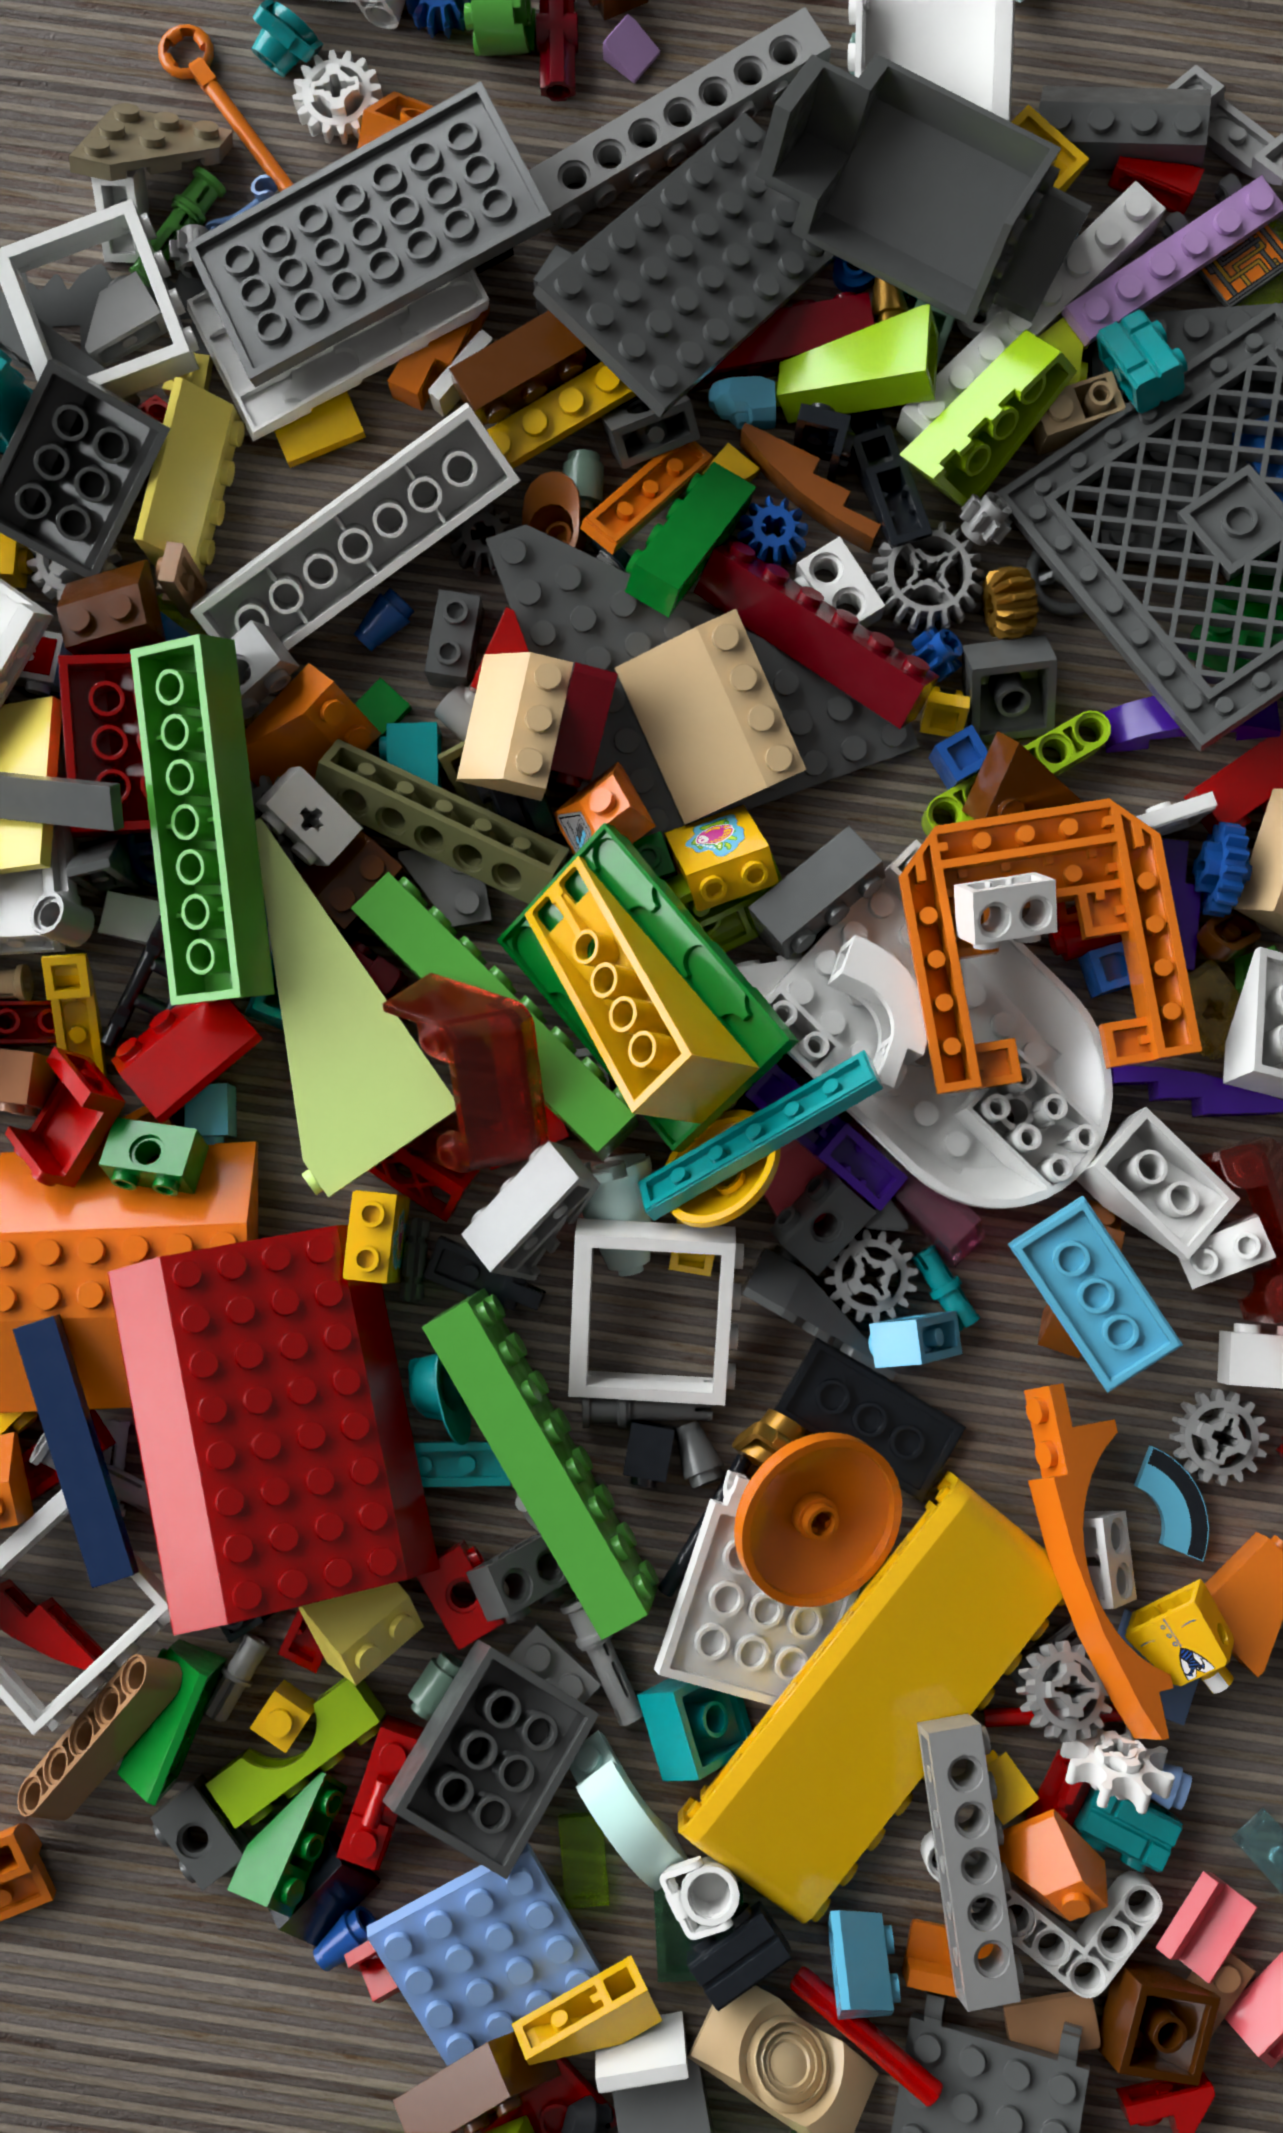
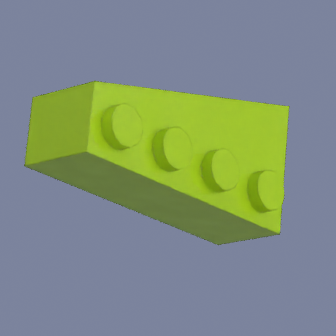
M1025 329L899 455L934 488L960 507H963L973 493L981 498L1067 386L1077 370L1061 351Z

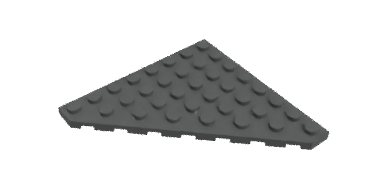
M527 524L486 538L487 546L510 609L515 612L529 652L574 662L572 672L574 664L577 662L616 673L615 667L717 617L682 600L668 618L625 592L630 574ZM746 631L807 770L693 822L744 805L749 810L919 748L911 722L899 729L765 639ZM617 676L591 782L616 762H619L656 825L641 838L661 831L665 841V832L685 825ZM582 781L581 787L576 788L577 793L590 783Z

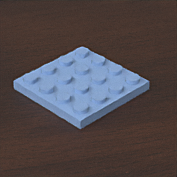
M528 1842L507 1880L485 1866L480 1865L367 1926L368 1940L447 2067L486 2042L514 2032L512 2023L603 1971Z

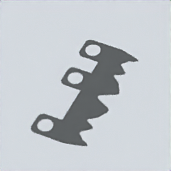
M102 264L92 266L79 275L70 289L66 288L58 274H54L42 290H39L34 284L28 283L25 272L21 273L37 318L52 329L57 326L80 325L81 351L89 356L85 349V343L100 291L107 288L112 281L106 268ZM180 271L176 283H173L168 277L165 278L169 290L177 289L186 313L179 315L180 320L192 319L187 310V300L206 290L203 281L187 278ZM145 286L160 310L152 287ZM192 320L193 332L200 349L194 352L210 355L207 348L203 345L201 336ZM11 357L12 363L16 367L25 368L23 365H21L19 362H17Z

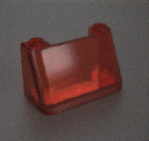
M1263 1136L1197 1154L1196 1156L1231 1190L1236 1188L1247 1190L1253 1212L1259 1216L1276 1255V1258L1269 1260L1271 1267L1251 1273L1254 1280L1253 1289L1246 1297L1238 1299L1243 1319L1270 1324L1283 1322L1282 1147L1274 1139Z

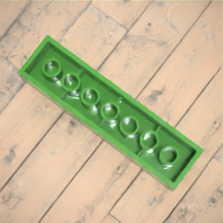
M196 634L131 649L132 672L171 1006L275 995L235 639Z
M387 872L351 907L353 912L366 928L603 1162L639 1126L636 1115L631 1112L619 1088L617 1087L612 1092L604 1085L607 1082L604 1072L587 1056L580 1061L574 1055L577 1052L573 1046L574 1043L557 1026L550 1031L544 1025L547 1020L542 1016V1011L527 996H524L519 1001L514 996L517 991L512 986L513 983L495 965L488 970L484 966L487 961L481 956V951L466 936H463L458 941L455 938L458 933L451 926L452 923L435 906L428 911L425 908L428 903L421 897L420 891L406 877L403 876L397 881Z
M483 1288L441 1312L422 1326V1329L601 1640L649 1614L658 1590L656 1586L659 1584L658 1576L648 1560L642 1562L634 1548L637 1545V1541L629 1525L626 1522L620 1523L612 1510L615 1507V1503L608 1488L604 1484L598 1486L595 1482V1478L590 1471L593 1469V1464L588 1453L582 1446L576 1447L568 1433L571 1431V1426L566 1415L560 1408L554 1409L546 1395L549 1393V1388L544 1377L538 1370L532 1371L524 1357L527 1355L524 1342L516 1332L510 1333L502 1319L506 1316L502 1304L494 1294L489 1296L486 1289Z

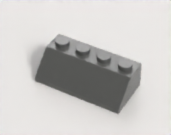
M1043 86L1039 114L1089 158V162L1084 169L1114 170L1120 156L1202 168L1207 144L1211 90Z

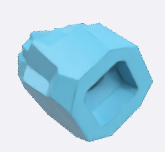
M762 376L731 377L712 384L708 394L709 407L721 419L729 420L737 429H742L745 422L763 430L775 428L776 393L774 380Z

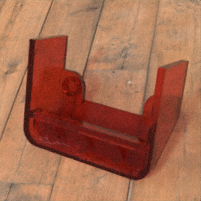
M429 973L382 1004L384 1012L417 1023L419 1043L423 1051L429 1056L449 1064L456 1114L453 1113L408 1144L407 1151L409 1154L452 1171L465 1173L529 1160L531 1153L536 1148L549 1141L535 1024L532 1015L522 1003L456 980Z

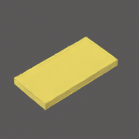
M49 696L2 705L0 709V772L57 777L62 721L60 699ZM0 819V874L50 868L54 825Z

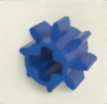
M934 626L929 632L924 631L911 642L912 646L916 649L911 655L926 661L930 666L929 670L940 676L938 682H941L962 667V663L957 659L963 653L962 644L958 637L948 629H942L938 632Z

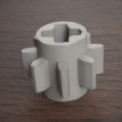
M198 224L183 226L180 230H177V240H169L170 260L175 261V270H181L184 276L195 280H200L201 277L185 244L209 231L206 227Z
M987 492L982 499L973 493L961 508L963 512L960 518L964 520L961 530L968 539L977 545L985 546L990 539L1000 544L1012 529L1010 524L1013 521L1008 517L1012 513V509L1001 496L994 492Z

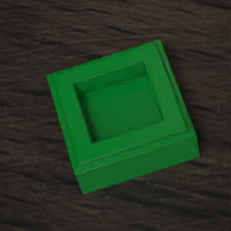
M381 677L355 703L358 709L378 729L381 737H386V723H399L412 710L411 705Z

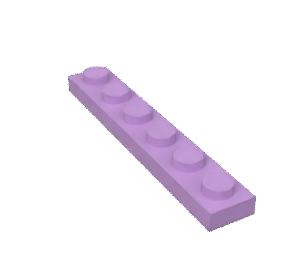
M1262 175L1066 305L1061 315L1082 344L1087 347L1097 340V334L1100 329L1116 321L1120 323L1123 317L1139 309L1142 310L1279 218L1283 213V203Z

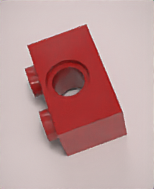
M465 1540L437 1555L438 1570L417 1576L458 1650L505 1623V1618L487 1622L477 1597L471 1602H463L455 1596L454 1585L459 1582L470 1583L466 1572L485 1562L477 1547L469 1548Z

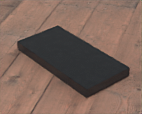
M817 1337L773 1409L801 1425L811 1435L836 1432L848 1434L866 1442L888 1461L896 1474L900 1489L921 1502L926 1498L966 1429L959 1422Z

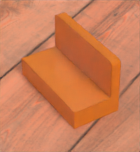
M912 1919L902 1966V1974L906 1986L957 1998L954 1989L946 1926L920 1919ZM993 1944L983 1946L978 1953V1959L989 1956L993 1950Z

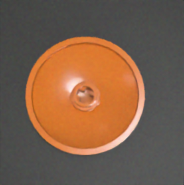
M824 1432L807 1435L776 1451L753 1475L738 1505L734 1539L736 1552L744 1571L769 1597L780 1603L796 1607H816L830 1604L859 1589L885 1562L899 1532L902 1517V1495L894 1470L888 1461L866 1442L843 1433Z

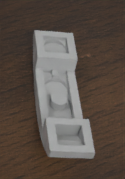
M1198 65L1192 67L1166 88L1211 90V108L1206 146L1224 161L1255 179L1262 175L1269 184L1283 185V133L1275 138L1224 99L1225 86Z

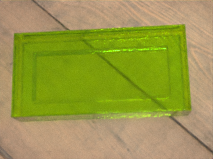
M590 1812L560 1814L558 1816L566 1908L610 1905L603 1831Z

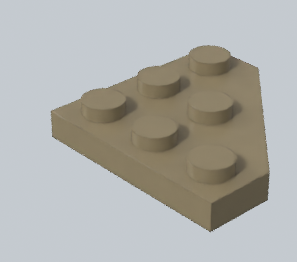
M130 103L114 104L69 155L70 172L107 181L127 179V171H135L147 167V172L150 175L182 170L181 163L200 158L204 166L220 164L233 147V130L220 128L212 121L202 120L193 122L179 119L176 114L171 112L152 113L139 110L136 105Z

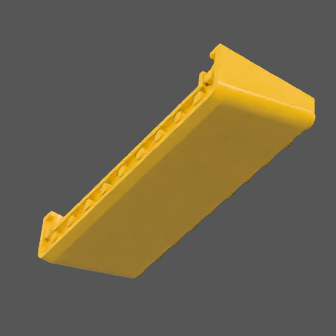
M949 1470L935 1486L939 1490L935 1497L938 1501L937 1505L929 1500L924 1506L927 1510L712 1783L709 1786L705 1784L700 1790L701 1801L699 1802L690 1796L677 1813L678 1833L716 1862L727 1867L734 1875L802 1924L807 1923L810 1919L817 1922L824 1915L831 1902L828 1897L839 1884L843 1887L849 1883L858 1869L857 1860L866 1849L872 1851L878 1846L886 1832V1829L883 1827L893 1814L899 1816L907 1809L913 1799L911 1791L921 1778L925 1781L917 1722L967 1713L971 1715L975 1709L983 1710L995 1694L993 1686L1003 1674L1006 1676L1010 1675L1021 1662L1022 1654L1020 1652L1030 1639L1036 1641L1045 1632L1050 1622L1047 1617L1057 1604L1060 1607L1066 1604L1048 1559L1046 1549Z

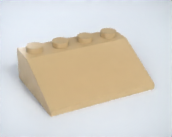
M736 609L696 626L614 668L616 673H618V678L684 825L807 770Z

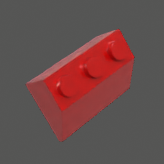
M232 1000L176 1005L171 1010L167 1009L157 1014L150 1022V1028L138 1038L133 1037L125 1041L117 1049L116 1056L111 1061L119 1075L152 1115L163 1124L263 1038Z

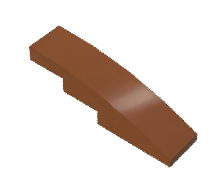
M745 422L741 429L740 446L760 468L765 477L798 508L825 528L870 553L877 539L881 524L847 508L851 491L817 475L820 458Z

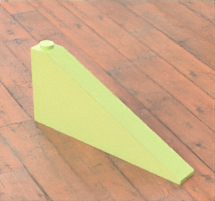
M260 817L255 820L262 886L302 1158L308 1170L302 1173V1176L315 1195L324 1191L328 1198H330L460 1109V1106Z

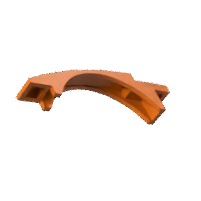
M1063 1383L1024 1390L1026 1414L1031 1423L1035 1442V1457L1042 1478L1028 1480L1048 1559L1075 1630L1114 1707L1135 1739H1169L1160 1692L1173 1689L1171 1674L1154 1667L1140 1657L1118 1634L1098 1600L1086 1561L1083 1524L1087 1491L1099 1458L1106 1446L1118 1433L1115 1419L1072 1426Z

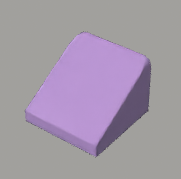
M629 14L620 21L603 42V60L634 84L660 55L659 48Z

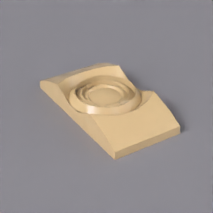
M756 1985L720 2011H717L712 2004L687 2058L797 2133H854L879 2074L866 2060L842 2040L815 2028L800 2018L780 1998Z

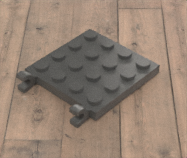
M933 1992L927 1993L924 2015L913 2012L911 2015L905 2052L938 2079L943 2085V2090L937 2101L931 2107H927L899 2083L891 2133H1080L1091 2066L1089 2063L1077 2060L1083 2026L1064 2022L1059 2053L1055 2054L944 2021L948 1996Z

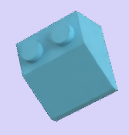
M846 1910L830 1911L827 1928L838 2020L892 2015L894 2012L893 2003L901 2002L898 1974L889 1973L887 1954L895 1953L892 1926L883 1925L882 1913Z

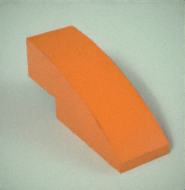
M489 306L475 320L429 342L427 347L400 359L387 380L392 398L422 411L429 398L428 389L481 330L490 312Z

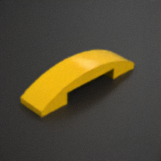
M87 953L42 956L41 963L46 998L51 1000L57 1047L90 1057L107 1078L104 1043L100 1042L103 1036L100 1013Z

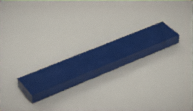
M60 1314L13 1329L14 1336L91 1586L95 1588L135 1575L139 1572L138 1565Z

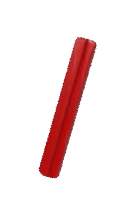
M803 1966L797 1971L790 1982V1988L925 2106L931 2107L937 2101L943 2090V2085L938 2079L867 2018L838 2020L835 1991L809 1968Z

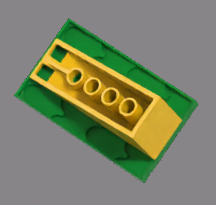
M603 823L497 939L499 944L615 1081L631 1112L643 1115L672 1151L683 1152L695 1141V1138H698L725 1110H728L753 1086L754 1082L756 1083L784 1054L789 1052L799 1042L759 990L751 986L720 945L711 940L668 884L656 875L628 838L620 834L613 825Z

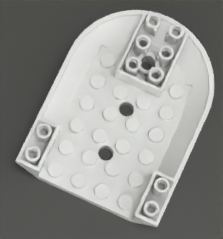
M917 839L885 869L886 878L883 880L881 888L871 897L866 899L862 897L850 907L847 916L838 924L831 926L764 997L799 1040L787 1054L813 1079L863 1050L866 1051L873 1062L878 1047V1030L869 1010L854 997L827 986L840 948L854 935H858L884 948L902 963L917 984L898 879L922 845ZM1012 939L1000 941L997 954L959 961L974 1044L1015 1038L1023 1082L975 1090L974 1092L937 1095L927 1043L924 1055L907 1066L905 1077L897 1089L893 1088L879 1098L871 1095L846 1110L923 1184L951 1200L986 1209H1009L1031 1205L1053 1196L1075 1181L1088 1167L1101 1146L1112 1110L1113 1083L1111 1068L1106 1069L1099 1029L1093 1018L1075 994L1023 943L1015 942ZM1010 1110L1014 1115V1123H1011L1006 1118Z

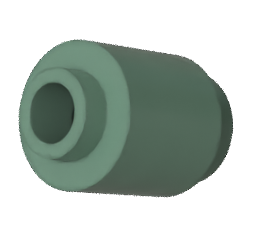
M579 449L569 452L567 454V461L563 463L562 473L570 477L579 490L580 517H586L603 502L604 465L600 462V455L595 451Z
M441 1651L437 1658L430 1660L408 1694L409 1698L413 1701L411 1709L417 1715L427 1721L430 1720L463 1662L445 1651Z

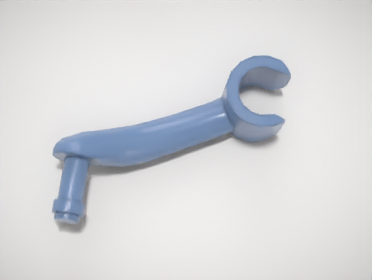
M267 174L258 176L251 184V191L256 197L252 202L230 216L208 221L205 227L210 231L272 197L277 191V185Z

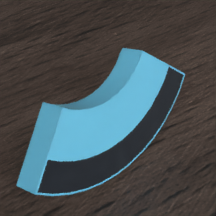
M1149 1445L1134 1486L1148 1494L1159 1511L1161 1518L1159 1543L1204 1561L1208 1545L1209 1524L1202 1495L1196 1483L1182 1465L1165 1452Z

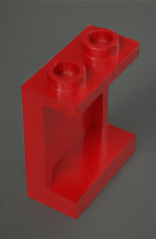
M54 1047L46 1062L60 1080L32 1127L25 1130L9 1126L5 1135L15 1147L14 1152L29 1166L32 1171L31 1175L35 1180L46 1186L52 1187L55 1184L75 1188L126 1101L90 1057Z

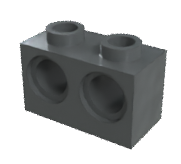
M540 1533L530 1536L466 1572L487 1622L505 1618L507 1624L515 1622L531 1613L529 1605L539 1600L541 1604H544L564 1594L562 1586L568 1583ZM538 1562L542 1567V1577L538 1572ZM504 1580L509 1587V1596L504 1591Z

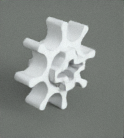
M1127 1726L1122 1735H1118L1116 1731L1090 1729V1738L1080 1740L1076 1738L1074 1742L1062 1743L1060 1755L1070 1759L1065 1781L1070 1785L1078 1782H1088L1095 1791L1100 1790L1096 1803L1099 1807L1107 1808L1109 1798L1115 1796L1118 1800L1129 1799L1134 1804L1138 1813L1146 1814L1152 1792L1164 1799L1169 1798L1175 1776L1172 1773L1162 1771L1168 1753L1167 1748L1164 1746H1158L1153 1749L1145 1748L1139 1740H1133L1134 1737Z

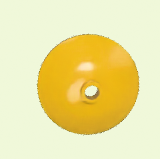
M748 1110L723 1112L707 1130L694 1139L695 1141L683 1152L672 1151L665 1166L750 1117L755 1112ZM778 1149L754 1164L675 1208L670 1213L680 1222L698 1228L722 1225L740 1217L750 1210L768 1190L779 1166L781 1150Z

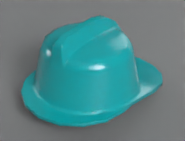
M437 1353L410 1360L408 1365L409 1393L412 1403L425 1417L442 1420L450 1438L457 1445H465L469 1441L471 1433L470 1412Z

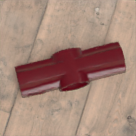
M539 0V13H536L537 53L540 54L539 84L541 96L555 102L566 101L569 97L576 95L575 53H578L577 12H575V0Z

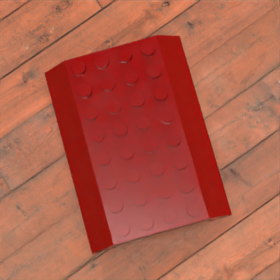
M334 1225L160 1256L108 1271L107 1273L173 1635L228 1625L408 1580L439 1569L382 1284L343 1278L348 1225Z

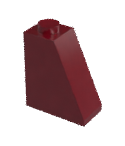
M575 662L550 773L557 774L555 782L576 788L581 787L582 781L591 782L618 673Z

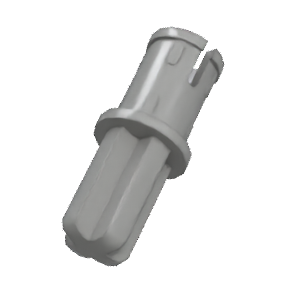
M245 1633L239 1648L228 1666H223L220 1670L223 1676L204 1707L206 1715L218 1722H224L228 1719L245 1687L250 1688L253 1684L251 1678L265 1653L270 1648L266 1641L251 1633Z

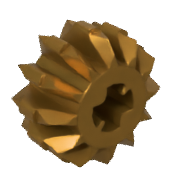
M1012 566L989 571L982 584L984 592L981 598L983 600L982 611L985 614V624L989 627L992 637H997L998 639L1008 638V640L1030 635L1037 625V612L1039 611L1037 605L1038 594H1036L1035 581L1031 578V573L1027 568Z

